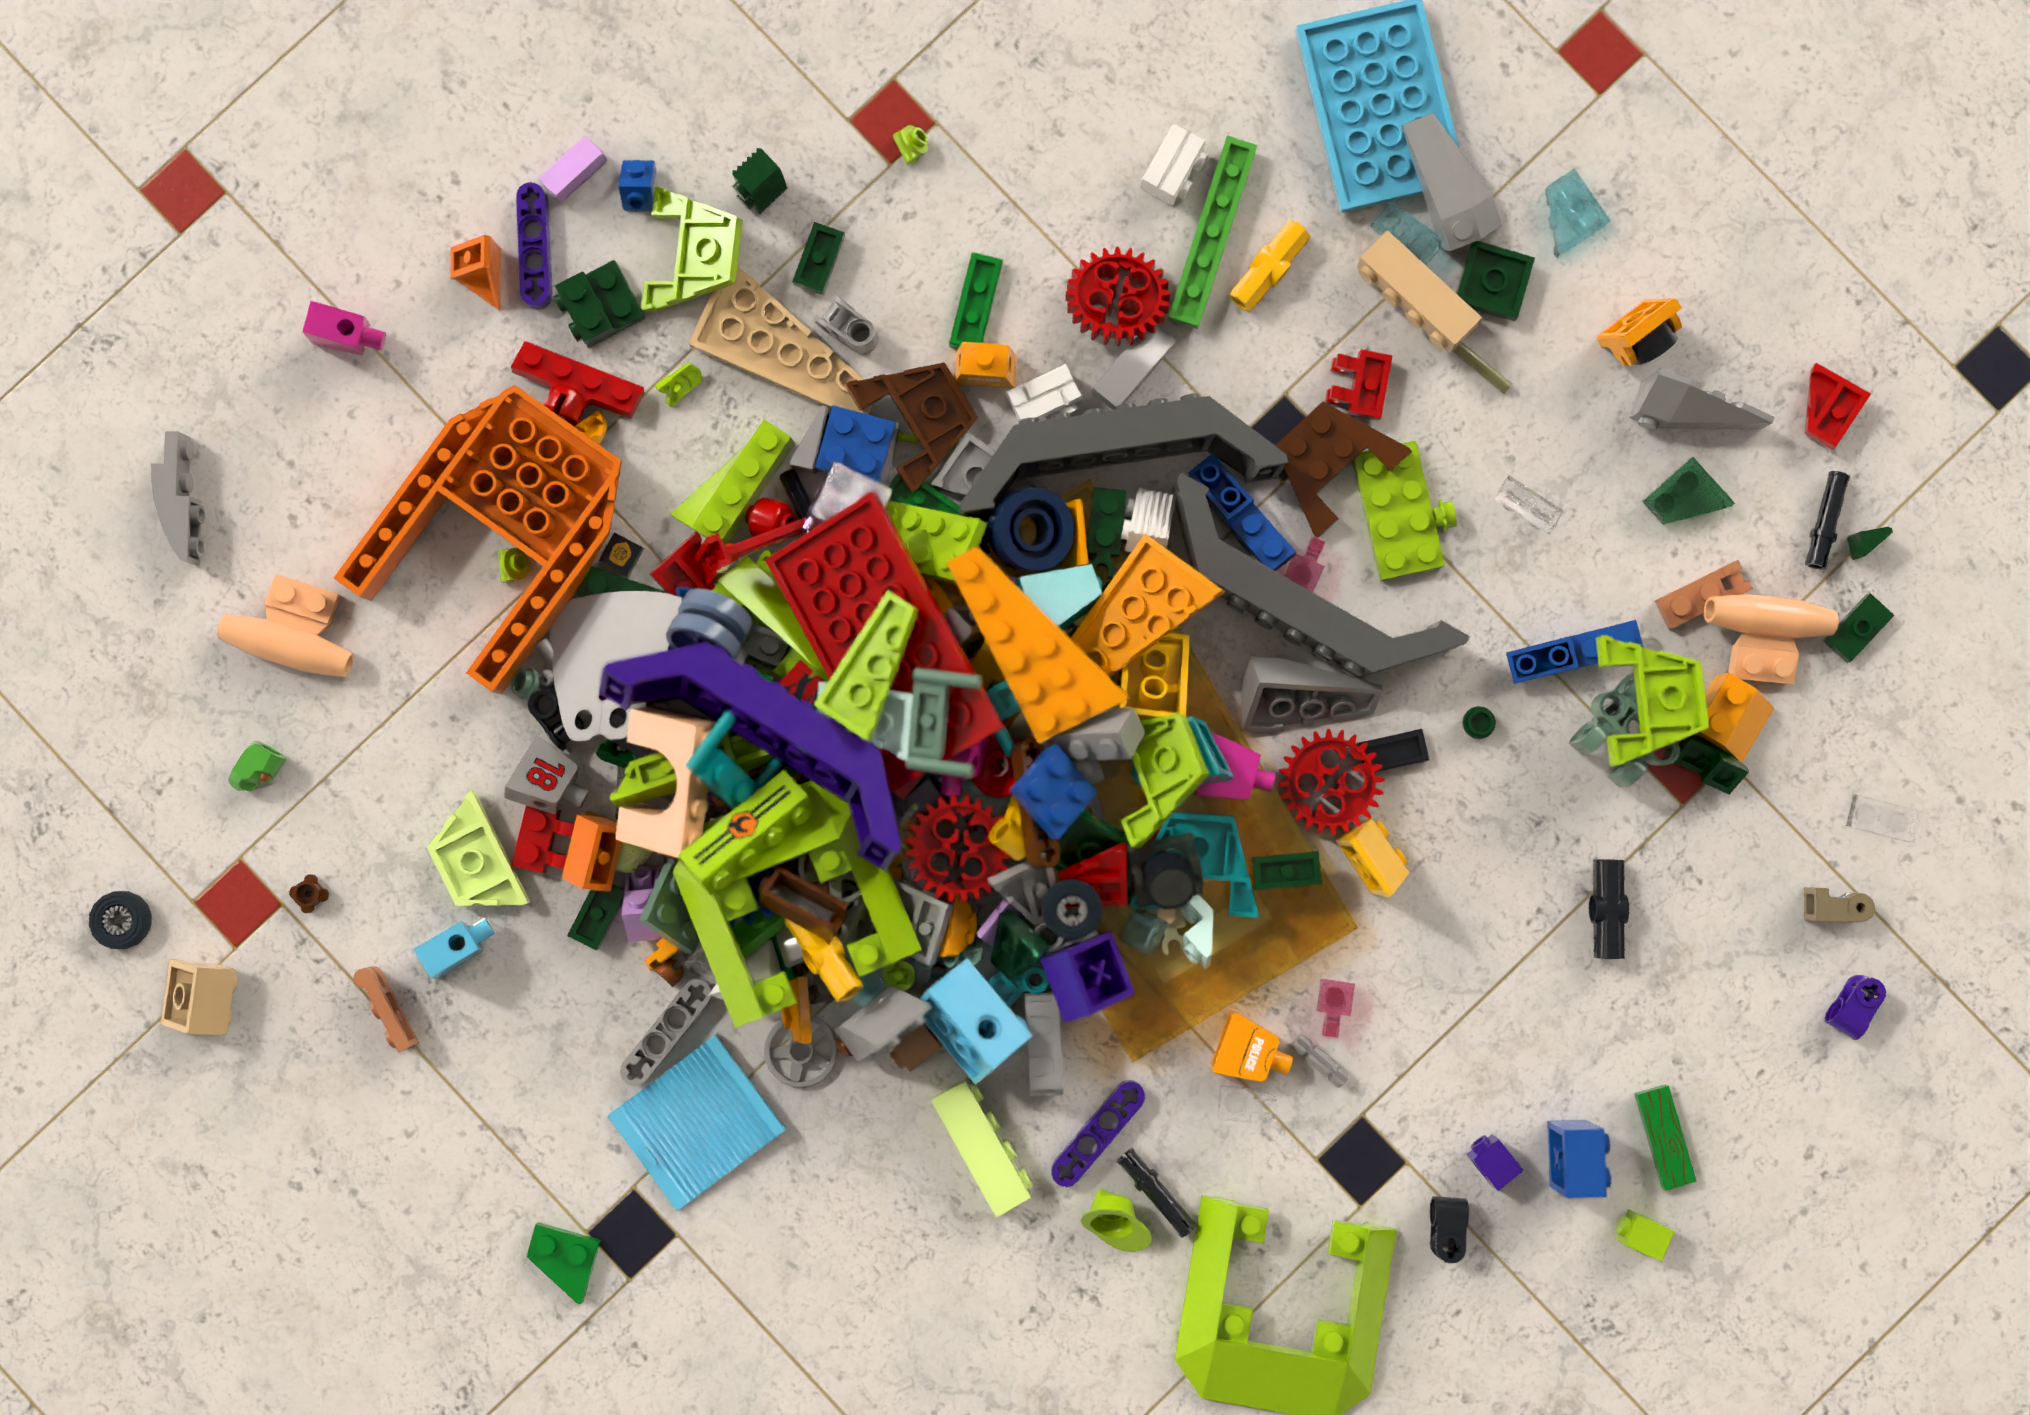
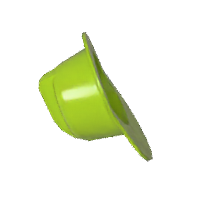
M1099 1189L1091 1204L1090 1211L1082 1215V1226L1116 1249L1137 1252L1145 1250L1152 1242L1151 1232L1136 1219L1131 1200L1122 1195L1113 1194L1105 1189Z

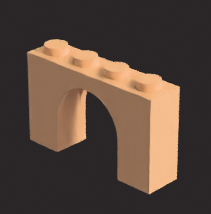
M653 706L630 710L627 742L652 748L664 754L675 770L677 791L673 803L667 810L642 803L619 807L616 840L679 858L678 854L703 835L704 819L708 808V787L684 765L715 726V722Z

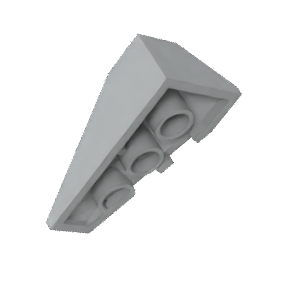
M1434 113L1401 125L1440 249L1455 250L1478 241L1501 227L1502 223L1493 194Z

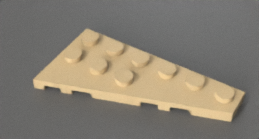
M737 266L736 284L711 293L688 343L690 347L831 409L832 405L868 415L871 414L875 403L860 411L845 387L849 381L864 379L740 267Z

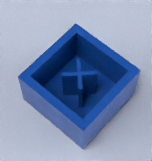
M1588 1120L1547 1121L1550 1187L1566 1198L1607 1197V1188L1611 1186V1173L1609 1167H1606L1605 1154H1608L1610 1151V1140L1605 1130Z

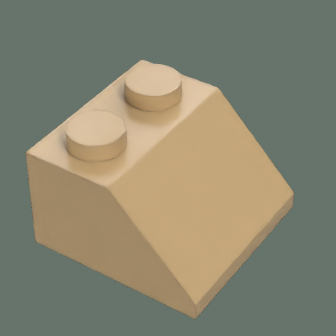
M170 959L160 1024L186 1034L227 1035V1028L232 1021V1009L230 1007L232 993L235 992L237 987L236 969L218 964Z

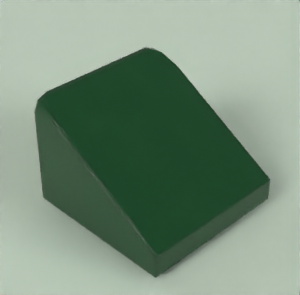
M1883 527L1849 535L1847 540L1851 559L1856 560L1869 554L1893 533L1892 528Z

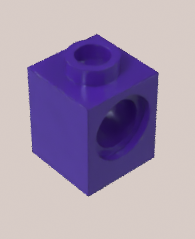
M1492 1134L1489 1137L1486 1135L1481 1136L1470 1146L1472 1150L1466 1154L1487 1182L1497 1191L1524 1171L1503 1143Z

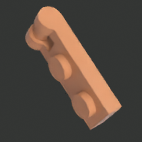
M1739 560L1655 600L1654 602L1668 629H1673L1703 614L1705 603L1709 597L1742 595L1752 590L1749 580L1745 581L1740 572L1743 568ZM1728 576L1733 586L1728 590H1725L1720 580Z
M371 966L357 970L353 978L354 983L360 988H365L371 999L369 1003L370 1009L377 1019L382 1020L386 1028L385 1037L392 1048H396L398 1053L419 1044L381 969Z

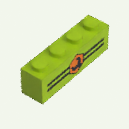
M783 770L678 854V857L688 872L711 896L717 890L725 888L731 879L743 869L751 867L766 850L778 845L793 828L805 823L815 809L809 796Z

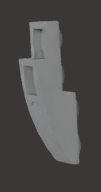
M165 431L164 464L151 463V482L157 515L162 529L180 561L192 565H200V557L204 553L201 524L205 521V510L202 506V501L189 496V492L193 489L190 460L194 456V446L191 442V437L178 431Z

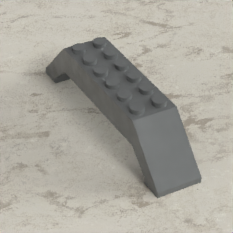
M1197 393L1180 397V400L1168 402L1166 398L1154 399L1149 401L1148 405L1137 407L1134 403H1125L1118 405L1116 410L1103 411L1102 408H1092L1084 411L1083 415L1071 416L1070 413H1058L1051 416V419L1038 421L1036 417L1020 420L1019 424L1012 427L960 503L959 515L980 519L984 523H988V517L994 511L995 505L1004 497L1014 482L1028 477L1207 451L1210 454L1213 453L1217 459L1243 475L1245 483L1276 479L1287 465L1288 459L1287 454L1212 397H1200Z
M1182 472L1179 474L1172 492L1176 496L1175 504L1190 566L1225 591L1221 597L1228 600L1226 605L1232 610L1241 614L1244 611L1256 616L1254 621L1269 630L1272 627L1284 632L1282 637L1297 646H1300L1301 643L1312 648V655L1325 662H1328L1329 659L1341 665L1339 670L1353 678H1357L1358 675L1361 677L1452 650L1466 644L1469 640V635L1442 620L1428 626L1427 630L1392 638L1221 541L1218 538L1206 498L1210 488Z

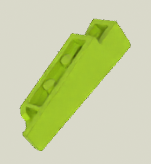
M728 732L716 746L744 772L764 765L772 758L771 755L739 735L730 738ZM661 752L631 761L624 772L625 778L616 793L612 792L610 799L619 808L676 793L677 778L671 762Z

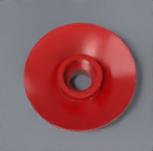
M993 734L989 738L981 774L979 777H973L972 781L981 792L988 796L1006 797L1012 794L1009 790L1015 785L1011 755L1006 756ZM1009 734L1014 743L1019 741L1016 737ZM1003 758L1005 760V769L1001 765Z

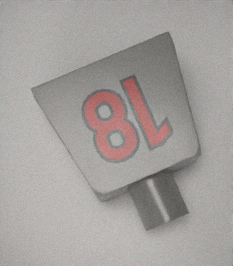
M536 735L507 782L504 798L556 814L564 800L581 808L590 791L575 784L579 772L578 765Z

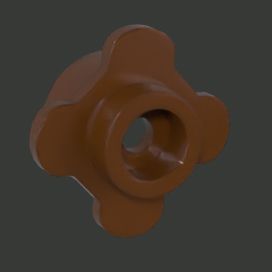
M308 874L304 877V881L291 887L289 895L297 905L301 906L303 913H312L316 905L328 900L329 891L320 886L316 875ZM308 891L312 892L311 897L307 896Z

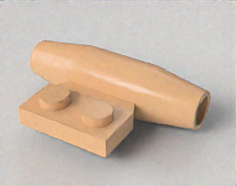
M275 574L264 603L267 619L225 614L220 620L217 629V638L255 657L303 672L345 678L349 674L354 660V653L319 636L331 625L341 596L338 593Z
M1753 594L1712 596L1707 599L1704 606L1706 622L1742 632L1736 643L1732 645L1728 672L1739 679L1794 685L1799 658L1794 638L1832 636L1836 632L1839 623L1838 614L1835 610L1798 599Z

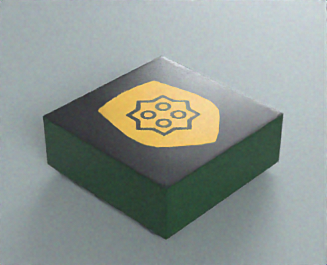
M614 532L599 561L629 577L644 548Z

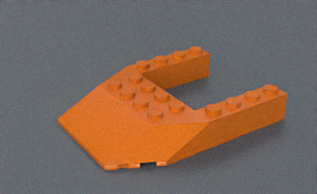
M514 385L502 391L499 396L479 403L478 407L449 419L333 578L359 597L372 601L439 508L449 498L543 566L466 672L467 675L491 692L502 695L511 683L515 673L521 669L535 650V646L543 639L569 600L578 591L610 534L622 461Z

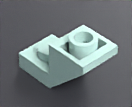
M1195 892L1193 898L1180 909L1188 922L1191 924L1196 923L1184 934L1183 951L1194 964L1199 962L1204 969H1207L1211 963L1214 910Z

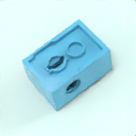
M968 958L934 984L920 998V1000L929 1003L932 1007L923 1014L927 1019L924 1023L975 1085L1032 1037L1028 1032L1029 1028L1026 1022L1020 1016L1012 1013Z

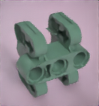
M1634 673L1626 676L1613 691L1599 694L1593 699L1591 703L1593 719L1591 722L1584 724L1569 741V744L1581 755L1593 753L1605 742L1610 734H1630L1628 727L1632 720H1635L1640 725ZM1609 698L1613 701L1603 706L1605 699ZM1677 742L1664 746L1665 755L1661 760L1652 751L1615 766L1607 777L1618 787L1631 786L1644 774L1648 764L1661 766L1673 763L1679 756V745Z

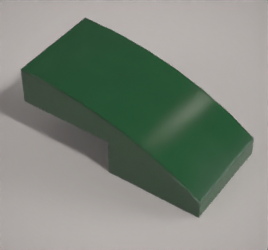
M1696 734L1683 738L1678 744L1680 749L1679 756L1673 762L1700 774L1702 783L1729 795L1749 773L1748 768L1736 758Z

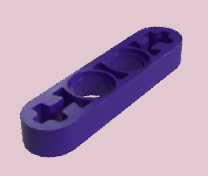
M528 182L520 186L516 193L520 294L524 302L531 308L543 309L550 304L553 295L549 205L547 194L541 186ZM530 192H534L537 197H540V199L534 200V210L537 214H531V206L525 200V198H530ZM533 222L541 224L542 232L538 237L529 238L526 236L525 230L527 225ZM532 254L543 256V264L539 269L531 270L527 267V259ZM528 276L537 278L538 287L544 292V294L538 296L536 301L529 295V293L534 292L535 283L531 278L527 279Z
M1134 1080L1122 1081L1057 1156L1051 1167V1174L1056 1184L1062 1187H1070L1077 1183L1140 1109L1145 1100V1093L1138 1082ZM1136 1088L1135 1095L1138 1100L1135 1103L1129 1100L1123 1106V1109L1128 1111L1125 1116L1122 1115L1117 1107L1110 1105L1113 1100H1116L1118 1105L1123 1101V1089L1132 1090ZM1107 1111L1115 1113L1118 1117L1116 1127L1110 1130L1102 1128L1099 1124L1100 1116ZM1083 1137H1092L1096 1141L1097 1148L1092 1154L1085 1155L1078 1150V1143ZM1073 1150L1077 1158L1084 1161L1085 1164L1080 1166L1077 1161L1072 1167L1074 1176L1070 1178L1066 1175L1062 1179L1059 1177L1060 1169L1058 1166L1060 1164L1067 1166L1073 1160V1157L1068 1155Z

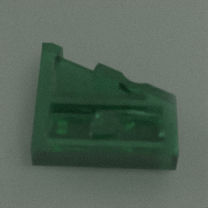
M1694 457L1688 459L1642 500L1643 504L1663 525L1726 509L1735 504Z
M1011 909L999 913L990 962L1011 982L1021 977L1050 950V946L1025 921L1020 919Z

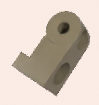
M1804 887V920L1865 922L1874 915L1875 904L1867 894L1849 892L1842 894L1840 897H1829V888Z

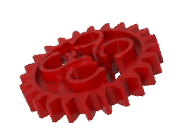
M1119 247L1115 248L1112 255L1109 254L1106 248H1103L1102 257L1100 258L1095 253H1090V263L1081 259L1079 269L1073 268L1072 279L1067 280L1068 291H1066L1065 301L1068 302L1067 313L1072 314V323H1081V333L1091 330L1092 341L1101 335L1103 336V345H1107L1110 338L1115 339L1117 347H1120L1121 340L1124 338L1127 339L1130 345H1133L1134 336L1136 335L1141 340H1146V330L1155 334L1157 324L1164 323L1165 314L1169 311L1170 303L1168 302H1170L1171 291H1168L1169 280L1163 279L1164 270H1154V259L1145 263V253L1142 252L1135 258L1132 257V248H1129L1126 254L1123 255ZM1120 267L1125 271L1130 270V277H1125L1123 292L1119 297L1116 327L1111 322L1106 323V311L1107 316H1110L1113 300L1117 295ZM1108 277V278H1111L1112 280L1104 281V280H1102V279H1100V278ZM1135 284H1136V285H1141V286H1143V287H1142V288H1134V287H1132V285H1135ZM1100 304V305H1102V306H1104V307H1103V308H1095V307H1093V305ZM1125 312H1133V313H1135L1136 315L1127 316V315H1125L1124 313H1125Z
M1330 729L1326 730L1325 738H1320L1317 731H1314V741L1309 742L1303 736L1301 737L1303 748L1291 746L1292 751L1295 753L1294 758L1283 757L1290 765L1289 768L1279 769L1280 773L1287 776L1286 780L1278 782V786L1287 787V792L1283 793L1280 799L1290 798L1291 803L1286 807V811L1296 808L1298 813L1294 820L1298 821L1305 817L1307 819L1306 829H1309L1313 823L1318 824L1319 834L1322 833L1325 826H1329L1331 834L1335 835L1337 826L1341 825L1347 833L1349 832V822L1352 821L1358 827L1361 825L1358 818L1361 814L1369 819L1372 817L1367 810L1368 806L1379 807V804L1373 800V796L1384 794L1382 790L1375 788L1376 783L1385 781V778L1375 776V772L1380 770L1382 765H1372L1371 760L1377 754L1376 752L1365 754L1367 742L1360 746L1355 745L1357 735L1354 734L1347 741L1344 740V730H1340L1337 738L1332 737ZM1346 747H1349L1353 759L1365 761V763L1352 767V771H1357L1363 776L1364 782L1362 787L1358 790H1350L1345 785V777L1348 774L1345 771L1336 781L1340 785L1338 789L1329 788L1321 796L1323 799L1330 795L1337 796L1342 804L1340 811L1336 814H1328L1324 811L1322 804H1318L1317 810H1315V817H1313L1309 805L1297 803V800H1304V798H1308L1310 795L1309 792H1304L1299 788V777L1305 773L1314 775L1317 779L1315 791L1318 792L1325 784L1322 778L1323 775L1332 776L1340 768L1339 765L1334 768L1323 766L1320 761L1322 752L1332 749L1338 753L1339 759L1342 760L1345 758V753H1347Z
M951 794L949 804H945L944 800L939 797L937 798V809L930 804H926L925 810L928 815L924 816L920 813L915 815V818L920 823L919 826H908V829L915 835L914 837L904 839L905 843L912 845V850L905 852L904 856L913 857L914 862L909 864L907 869L918 870L919 873L913 880L914 882L921 879L926 881L923 887L924 892L931 887L936 888L934 898L936 899L943 892H946L947 902H952L955 894H958L960 901L964 903L967 900V893L970 892L972 897L977 900L980 898L979 888H982L987 893L992 892L988 878L997 875V871L1003 872L1008 870L1001 862L1002 859H1010L1012 857L994 845L989 838L991 830L1003 817L1002 815L995 818L990 816L993 810L992 805L985 810L980 809L982 799L980 798L971 805L969 804V795L967 794L963 796L961 803L957 802L955 794ZM952 809H955L961 816L970 815L972 812H975V815L967 822V827L977 825L985 832V839L981 844L973 843L970 840L969 831L962 833L961 846L966 847V852L959 854L957 867H963L964 862L968 858H973L980 864V872L976 877H970L965 872L958 876L964 888H961L954 881L941 885V882L949 875L948 869L938 872L930 864L931 857L935 853H941L946 857L947 866L954 864L955 851L950 850V845L957 842L959 830H953L949 838H941L937 835L935 828L940 820L948 821L951 825L957 822V817Z

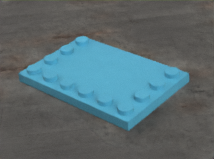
M1405 0L1297 25L1295 31L1340 213L1422 195L1423 192L1401 125L1434 113L1459 148L1423 1Z

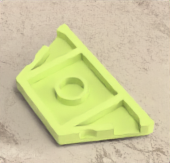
M476 791L468 792L457 811L451 814L445 822L442 831L427 846L455 906L527 905L531 903L513 866H511V862Z

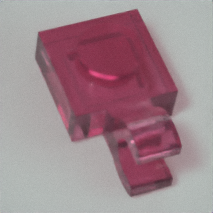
M1313 536L1304 556L1296 553V556L1291 559L1284 576L1313 592L1325 567L1316 563L1325 541Z
M1320 979L1316 1011L1326 1012L1322 1035L1338 1038L1341 1015L1351 1016L1355 983Z

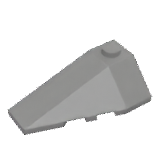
M1662 368L1641 382L1629 417L1637 420L1639 426L1651 430H1656L1657 428L1763 429L1772 424L1775 418L1743 402H1731L1730 404L1726 402V394L1718 390L1713 392L1702 391L1699 389L1700 382Z
M1251 656L1242 681L1241 729L1242 731L1273 733L1284 731V726L1302 723L1303 727L1314 725L1313 720L1332 717V719L1337 721L1374 714L1383 692V687L1379 684L1283 658Z

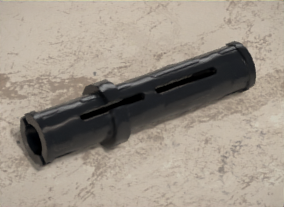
M1830 471L1828 473L1817 522L1809 535L1811 545L1805 565L1818 570H1825L1827 568L1832 543L1836 542L1837 534L1835 533L1850 480V475H1847V473L1840 471Z
M1133 1148L1127 1150L1124 1153L1127 1157L1120 1156L1117 1163L1135 1181V1188L1147 1195L1179 1233V1236L1183 1238L1190 1233L1188 1229L1191 1228L1193 1230L1197 1225L1195 1220L1193 1221L1158 1180V1173L1154 1169L1150 1170Z

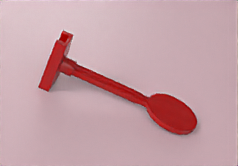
M846 477L834 479L827 483L817 496L815 514L736 544L728 543L724 545L719 533L706 537L694 557L697 562L707 560L711 572L705 581L708 586L712 585L725 575L731 564L738 561L739 557L808 532L873 491L861 481Z

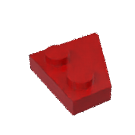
M1816 362L1810 370L1804 434L1834 450L1871 393Z
M1121 843L1061 870L1060 881L1067 879L1085 881L1094 887L1100 896L1102 906H1127L1126 843ZM1067 902L1064 905L1065 907H1078L1080 903L1076 902L1072 905Z

